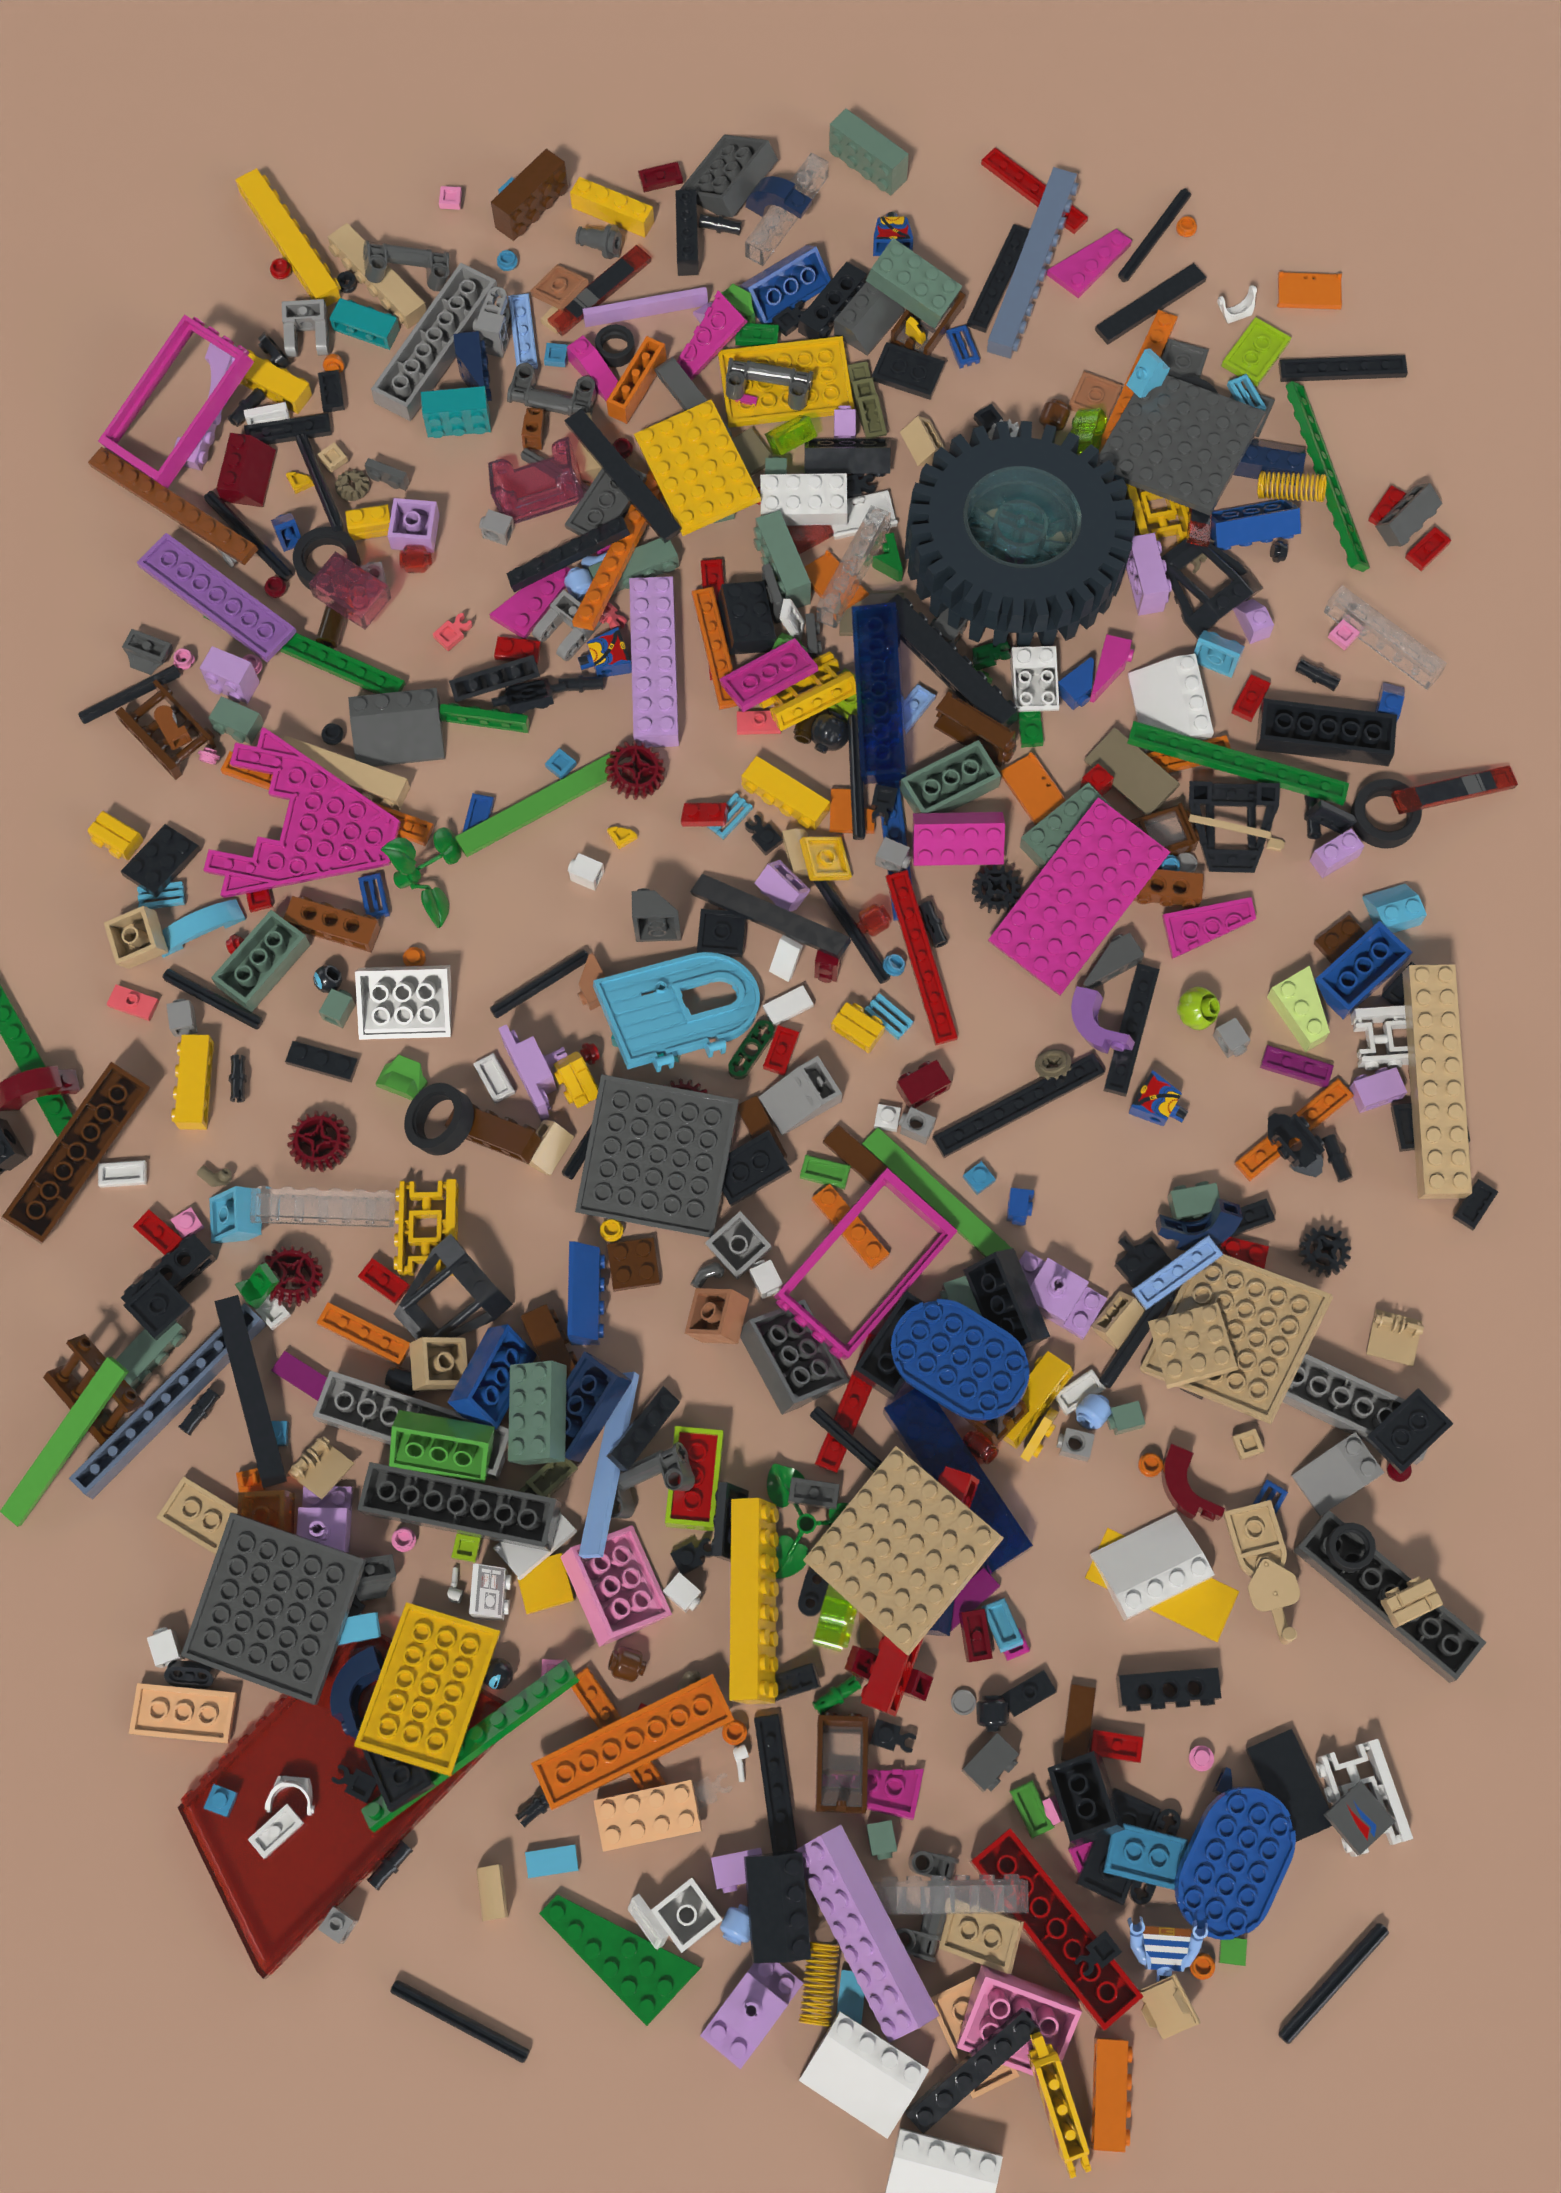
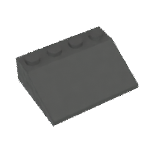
M723 135L680 190H696L697 204L716 215L733 218L758 182L771 171L778 159L768 140Z
M437 688L348 697L356 761L377 767L445 759L442 720L439 713L440 698Z
M805 1299L798 1301L803 1308L814 1316ZM779 1308L748 1320L742 1326L740 1338L780 1413L783 1415L847 1384L849 1379L838 1359L830 1353V1347L825 1342L821 1344L811 1335L813 1332L807 1326L801 1327L793 1319L795 1316L789 1310L785 1312Z

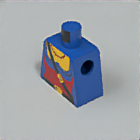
M889 212L886 214V217H879L877 219L873 239V256H880L892 238L913 251V235L907 217H898L895 212Z
M619 627L588 641L589 654L578 657L581 670L594 667L597 677L632 673L631 661Z
M1152 1070L1133 1102L1129 1114L1164 1126L1169 1117L1182 1123L1188 1110L1177 1105L1182 1093Z

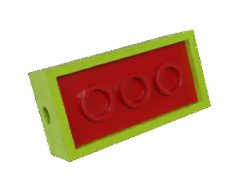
M675 1426L673 1444L680 1442L686 1448L695 1483L689 1491L668 1489L665 1517L666 1527L715 1531L713 1518L717 1507L715 1494L718 1490V1482H720L724 1441L723 1430ZM679 1475L678 1483L680 1484L681 1476Z

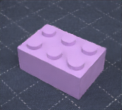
M1155 533L1133 536V544L1126 570L1138 616L1164 612L1165 605L1169 601L1168 594L1171 592L1172 586L1170 579L1166 578V562L1161 559V543L1156 540Z

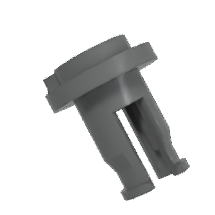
M608 224L605 229L601 230L582 228V226L578 227L575 237L576 244L602 251V256L606 259L620 257L619 251L622 246V235L616 225Z

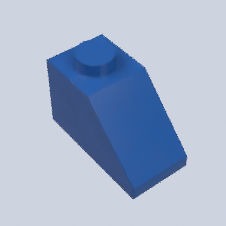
M291 513L279 515L272 519L271 523L285 552L295 547L301 535Z
M1092 657L1058 682L1059 696L1072 710L1078 706L1083 707L1090 700L1094 659Z
M1383 682L1375 712L1395 714L1398 721L1405 697L1404 687Z

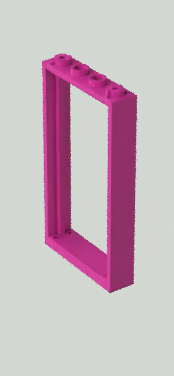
M185 314L98 440L108 450L167 489L254 363L248 356L250 352L241 345L233 346L234 342L225 335L222 338L219 337L220 333L211 326L205 328V324L195 316L191 319ZM196 333L235 358V360L164 464L157 471L119 446L118 442L192 334Z
M887 1168L774 1295V1298L777 1299L775 1303L783 1311L789 1310L795 1316L793 1319L801 1327L807 1326L813 1332L811 1334L813 1338L819 1343L825 1342L830 1347L829 1351L837 1359L842 1357L846 1360L956 1234L957 1230ZM885 1185L939 1233L940 1236L845 1345L789 1294Z

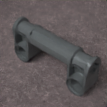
M369 241L364 242L365 277L372 283H380L383 280L387 263L426 268L427 285L433 291H441L449 276V252L437 253L432 252L431 249L426 250L387 243L379 245L369 243Z
M729 358L726 375V396L732 400L741 399L745 393L747 380L789 386V407L793 410H802L807 405L814 371L808 373L796 371V368L751 361L741 362L735 361L734 358Z
M521 363L516 367L512 382L508 388L507 402H519L527 407L544 409L569 416L582 408L585 413L590 412L592 417L597 392L595 382L591 377L583 376L579 378L576 382L573 396L570 397L534 389L536 377L533 366L529 363Z
M676 1442L672 1448L665 1451L659 1450L633 1463L629 1470L624 1473L620 1470L611 1518H630L635 1512V1503L629 1488L661 1473L664 1484L669 1490L689 1491L694 1486L695 1477L688 1460V1453L682 1443ZM679 1475L681 1476L680 1484L678 1483Z
M916 1851L909 1857L908 1865L912 1872L932 1878L920 1931L907 1928L895 1929L898 1935L902 1932L908 1935L909 1943L905 1949L908 1954L914 1955L913 1957L936 1963L934 1956L937 1943L941 1941L954 1885L953 1874L956 1864L959 1863L957 1858L927 1851ZM919 1855H923L927 1859V1866L923 1870H919L915 1865V1860Z

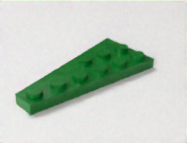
M556 1895L539 1913L646 2026L652 2022L701 1969V1967L663 1948L655 1949L650 1941L560 1895Z

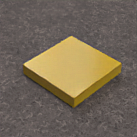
M841 836L802 837L799 840L810 881L849 880L852 877Z
M562 1553L548 1556L523 1579L518 1580L527 1615L575 1601L567 1571L561 1560Z

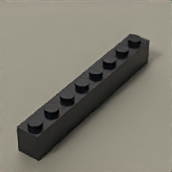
M897 594L878 611L880 620L962 701L1007 728L1018 720L1017 706L1011 700L1007 701L996 685L991 686L987 682L988 679L985 674L980 670L976 671L972 667V662L965 655L962 657L951 641L946 642L942 638L943 634L935 626L932 628L928 624L925 615L921 612L917 613L907 598L903 599Z

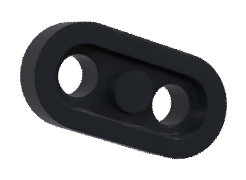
M264 332L258 338L260 341L259 347L266 354L269 353L272 356L270 361L276 367L286 368L291 364L290 360L268 334Z
M813 1569L806 1573L798 1600L800 1612L807 1617H814L820 1613L829 1585L823 1578L821 1583L815 1584L812 1578L820 1575ZM808 1599L814 1600L815 1606L812 1608L807 1607L806 1601Z
M176 1660L168 1664L164 1678L167 1683L175 1687L205 1689L212 1685L216 1672L214 1668L199 1662Z

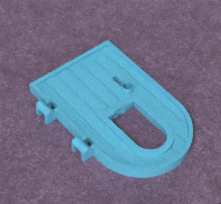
M713 952L690 954L593 981L594 991L627 1070L653 1063L656 1072H660L661 1067L664 1065H668L669 1069L674 1068V1056L703 1048L708 1058L713 1057L714 1051L719 1050L721 1054H724L727 1047L726 1042L738 1038L751 1027L757 1016L760 1004L759 988L751 972L737 960ZM711 982H725L732 985L737 999L730 1005L691 1015L688 1007L686 1008L683 1003L681 991L707 985ZM653 991H654V993H650V994H647V995H643V996H642V994H645V993H649V992H653ZM711 1039H716L715 1042L710 1043L709 1041ZM664 1053V1056H662V1057H658V1055H657V1054Z

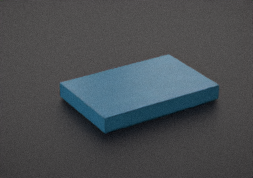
M1123 1823L1125 1830L1110 1835L1103 1873L1175 1890L1177 1869L1187 1849L1188 1839Z

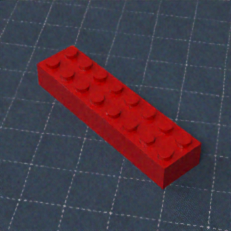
M1011 1828L1007 1829L969 1861L1011 1916L1024 1922L1022 1930L1101 2030L1105 2031L1144 1997L1115 1959L1102 1969L1096 1963L1093 1972L1088 1976H1083L1082 1973L1088 1968L1087 1962L1081 1961L1075 1965L1074 1960L1078 1956L1089 1954L1085 1946L1095 1939L1096 1935Z

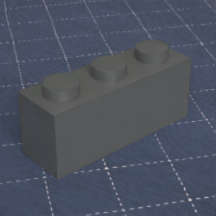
M1430 483L1417 484L1375 527L1388 547H1401L1408 543L1410 537L1423 527V523L1428 518L1433 517L1437 513V509L1443 503Z

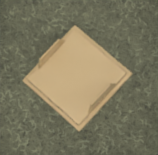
M1176 1974L1139 1990L1144 1996L1142 1998L1144 2005L1141 2012L1149 2028H1157L1162 2039H1166L1201 2023Z

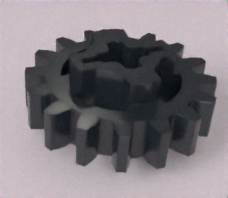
M993 865L992 870L985 867L984 874L977 873V879H974L972 884L974 886L972 894L976 895L974 902H981L980 909L986 906L988 907V913L995 909L996 913L999 914L1002 908L1005 912H1008L1009 905L1014 907L1016 900L1020 898L1019 891L1021 890V885L1017 884L1018 876L1012 878V870L1005 872V866L997 870L996 865ZM1007 884L1010 885L1011 894L1009 893V889L1006 888ZM981 886H984L983 889L986 891L985 895H983Z
M1320 1226L1318 1232L1315 1228H1312L1310 1235H1304L1303 1239L1305 1242L1299 1244V1247L1304 1250L1300 1251L1298 1255L1305 1258L1301 1263L1302 1265L1308 1264L1310 1266L1308 1268L1309 1273L1314 1269L1316 1270L1317 1277L1324 1272L1326 1278H1329L1331 1271L1338 1275L1340 1269L1344 1270L1347 1264L1345 1262L1351 1259V1256L1346 1253L1350 1252L1351 1247L1345 1246L1348 1238L1341 1239V1231L1335 1234L1333 1233L1332 1226L1328 1231H1325L1324 1226ZM1311 1242H1313L1312 1245L1314 1247V1251L1312 1253H1310ZM1321 1249H1322L1323 1251L1328 1250L1329 1253H1328V1254H1327V1253H1323V1254H1322ZM1337 1250L1340 1251V1257H1339L1338 1262H1337V1259H1338V1258H1337V1256H1336Z

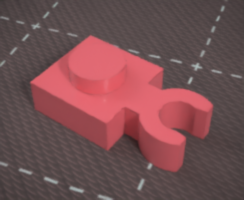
M608 602L599 621L602 624L607 622L611 629L617 627L624 628L627 623L623 616L616 614L618 609Z
M463 613L456 616L453 624L448 620L433 633V638L448 652L464 638L462 631H468L473 626L471 620L465 624L461 623L465 619Z

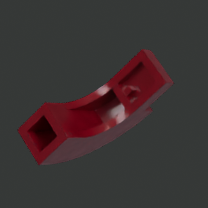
M48 1066L27 1070L0 1082V1111H19L27 1102L42 1096L77 1094L80 1091L76 1070H58V1066Z
M1171 1443L1164 1456L1163 1468L1161 1470L1163 1488L1169 1501L1181 1514L1191 1520L1199 1512L1201 1513L1200 1517L1211 1522H1214V1520L1219 1521L1223 1516L1225 1508L1199 1497L1193 1492L1188 1483L1187 1471L1194 1453Z
M852 1645L844 1669L868 1682L871 1675L870 1667L877 1656ZM912 1669L904 1695L926 1702L933 1677L920 1670Z

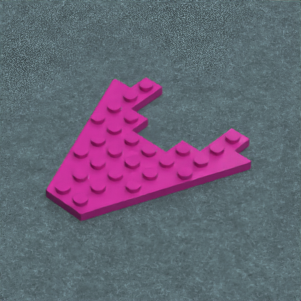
M261 728L257 747L235 743L230 765L273 774L268 792L269 796L289 800L280 841L257 837L252 858L211 849L208 850L203 871L225 877L220 894L222 897L243 895L391 865V860L381 851V848L389 841L397 838L401 823L397 818L266 728Z

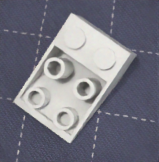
M1056 646L1012 647L1010 671L1013 700L1018 708L1017 712L1059 711Z

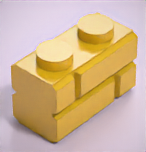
M388 504L345 511L348 532L354 541L388 536L391 517Z
M101 811L96 821L91 824L87 831L91 837L90 841L99 848L105 846L109 849L108 852L117 859L123 857L127 861L130 860L135 850L140 847L144 840L138 831L105 811Z
M846 1002L831 1023L833 1031L868 1054L885 1031V1026L880 1018L874 1015L872 1017L864 1013V1009L856 1003L851 1005Z
M578 1051L553 1064L556 1069L553 1075L559 1085L563 1083L566 1089L563 1094L569 1104L573 1103L577 1108H581L590 1101L597 1099L598 1087Z

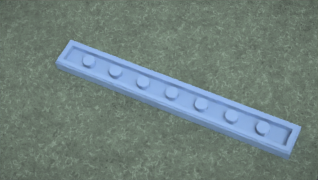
M636 1372L622 1373L632 1382L605 1424L579 1556L584 1559L601 1558L604 1555L620 1475V1469L607 1457V1454L629 1427L639 1374Z

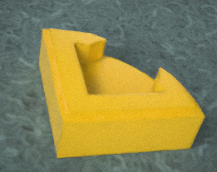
M910 316L906 321L905 334L922 345L926 341L925 332L921 333L917 327L919 323Z
M296 472L286 473V477L295 494L314 486L311 477Z
M618 826L607 829V833L618 849L638 839L637 834L631 829Z

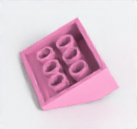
M633 1525L607 1535L604 1555L601 1558L584 1559L580 1557L581 1544L571 1547L561 1556V1560L599 1647L626 1637L672 1615Z
M981 1965L972 1988L957 2048L971 2053L1017 2011L1023 2008L1038 2024L1045 2044H1052L1062 2063L1082 2013L1079 2002L1073 1997ZM1031 2039L1002 2065L1034 2076L1027 2056L1029 2051L1034 2049Z

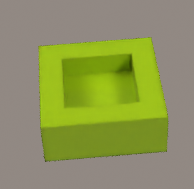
M456 1534L451 1558L476 1563L481 1538Z

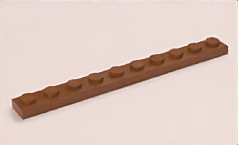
M103 447L88 461L93 469L244 566L257 552L258 548L255 544Z

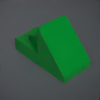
M894 533L885 534V542L881 543L883 554L873 556L872 567L899 582L902 581L903 569Z
M263 1263L256 1268L249 1279L238 1282L235 1286L246 1302L254 1309H258L278 1284L279 1280L268 1264Z

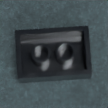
M764 581L722 584L717 598L729 655L770 652L775 644L776 634Z
M1092 1751L1047 1768L1071 1843L1081 1846L1125 1830L1102 1756Z

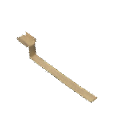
M1190 814L1189 822L1267 838L1266 849L1278 852L1284 849L1285 842L1271 837L1272 832Z

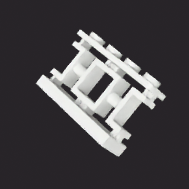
M1405 1005L1354 1009L1350 1016L1351 1025H1354L1353 1031H1365L1367 1049H1359L1357 1053V1058H1359L1358 1068L1376 1070L1384 1066L1392 1069L1395 1067L1400 1068L1402 1065H1409L1408 1046L1394 1047L1392 1037L1393 1029H1406ZM1384 1023V1034L1374 1035L1372 1024ZM1385 1043L1387 1055L1374 1056L1376 1054L1375 1044Z
M1378 1739L1355 1745L1359 1758L1345 1763H1338L1335 1752L1317 1757L1316 1770L1319 1777L1324 1778L1326 1784L1324 1792L1329 1803L1332 1802L1334 1805L1348 1792V1789L1355 1786L1359 1781H1362L1364 1784L1368 1783L1371 1793L1396 1821L1383 1833H1386L1389 1844L1394 1845L1413 1839ZM1370 1761L1375 1776L1361 1779L1356 1764ZM1346 1768L1351 1783L1338 1786L1337 1788L1332 1771ZM1341 1838L1345 1852L1350 1853L1351 1857H1356V1853ZM1368 1848L1362 1854L1368 1853Z

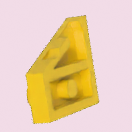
M1052 1407L1048 1410L1021 1454V1458L1029 1462L1032 1456L1038 1457L1044 1447L1041 1441L1044 1436L1049 1438L1056 1427L1053 1421L1059 1413Z

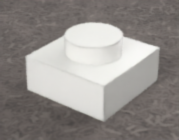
M878 1104L874 1128L897 1132L901 1108Z

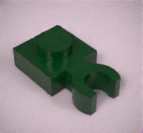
M1006 641L1005 643L998 644L997 647L990 643L973 648L974 668L980 670L997 665L998 659H1010L1011 655L1008 650L1011 647Z

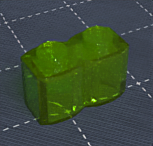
M1102 408L1078 410L1075 417H1073L1071 433L1079 436L1077 454H1081L1091 444L1099 450L1102 434L1107 423V417Z
M825 1595L813 1645L840 1653L842 1647L848 1648L851 1634L846 1632L848 1624H854L857 1610L853 1609V1606L848 1601Z

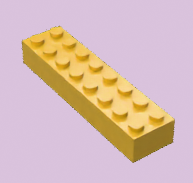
M761 1498L731 1499L729 1700L744 1704H775V1697L778 1696L775 1672L778 1670L776 1621H778L779 1613L776 1607V1597L779 1593V1587L776 1582V1572L779 1569V1561L776 1557V1547L779 1544V1536L776 1532V1522L779 1520V1511L776 1508V1504Z

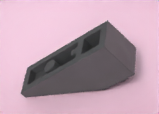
M1131 933L1124 936L1122 934L1117 935L1111 940V943L1083 983L1084 988L1093 990L1133 968L1137 963H1142L1144 953Z

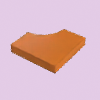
M831 788L830 833H853L851 789ZM864 807L865 834H874L875 823H872V813L874 810Z

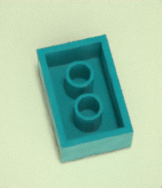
M485 386L421 392L422 415L428 438L491 432L490 409Z

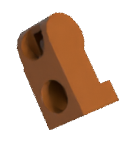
M526 409L521 434L524 449L542 450L543 429L545 425L544 409Z
M162 705L155 709L154 718L172 751L192 741L185 726L178 728L176 716L169 706Z

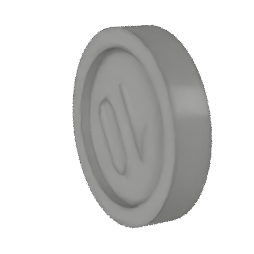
M1181 853L1177 856L1180 861V871L1193 873L1196 870L1197 859L1194 855Z
M968 1690L957 1691L951 1699L952 1709L959 1715L970 1714L976 1706L974 1695Z

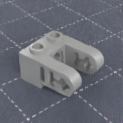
M493 287L487 293L478 318L474 319L473 331H479L480 340H485L487 354L503 358L509 343L507 330L511 318L510 312L506 308V291L501 287ZM497 296H501V298H498V299H497V302H496V305H495L494 299L497 298Z
M324 299L283 301L282 322L286 357H298L297 332L315 331L318 356L329 355L328 309Z
M563 589L551 603L548 612L534 627L532 635L539 641L544 642L562 622L566 623L573 630L559 645L556 654L564 661H569L601 623L598 621L594 631L573 627L572 620L581 603Z

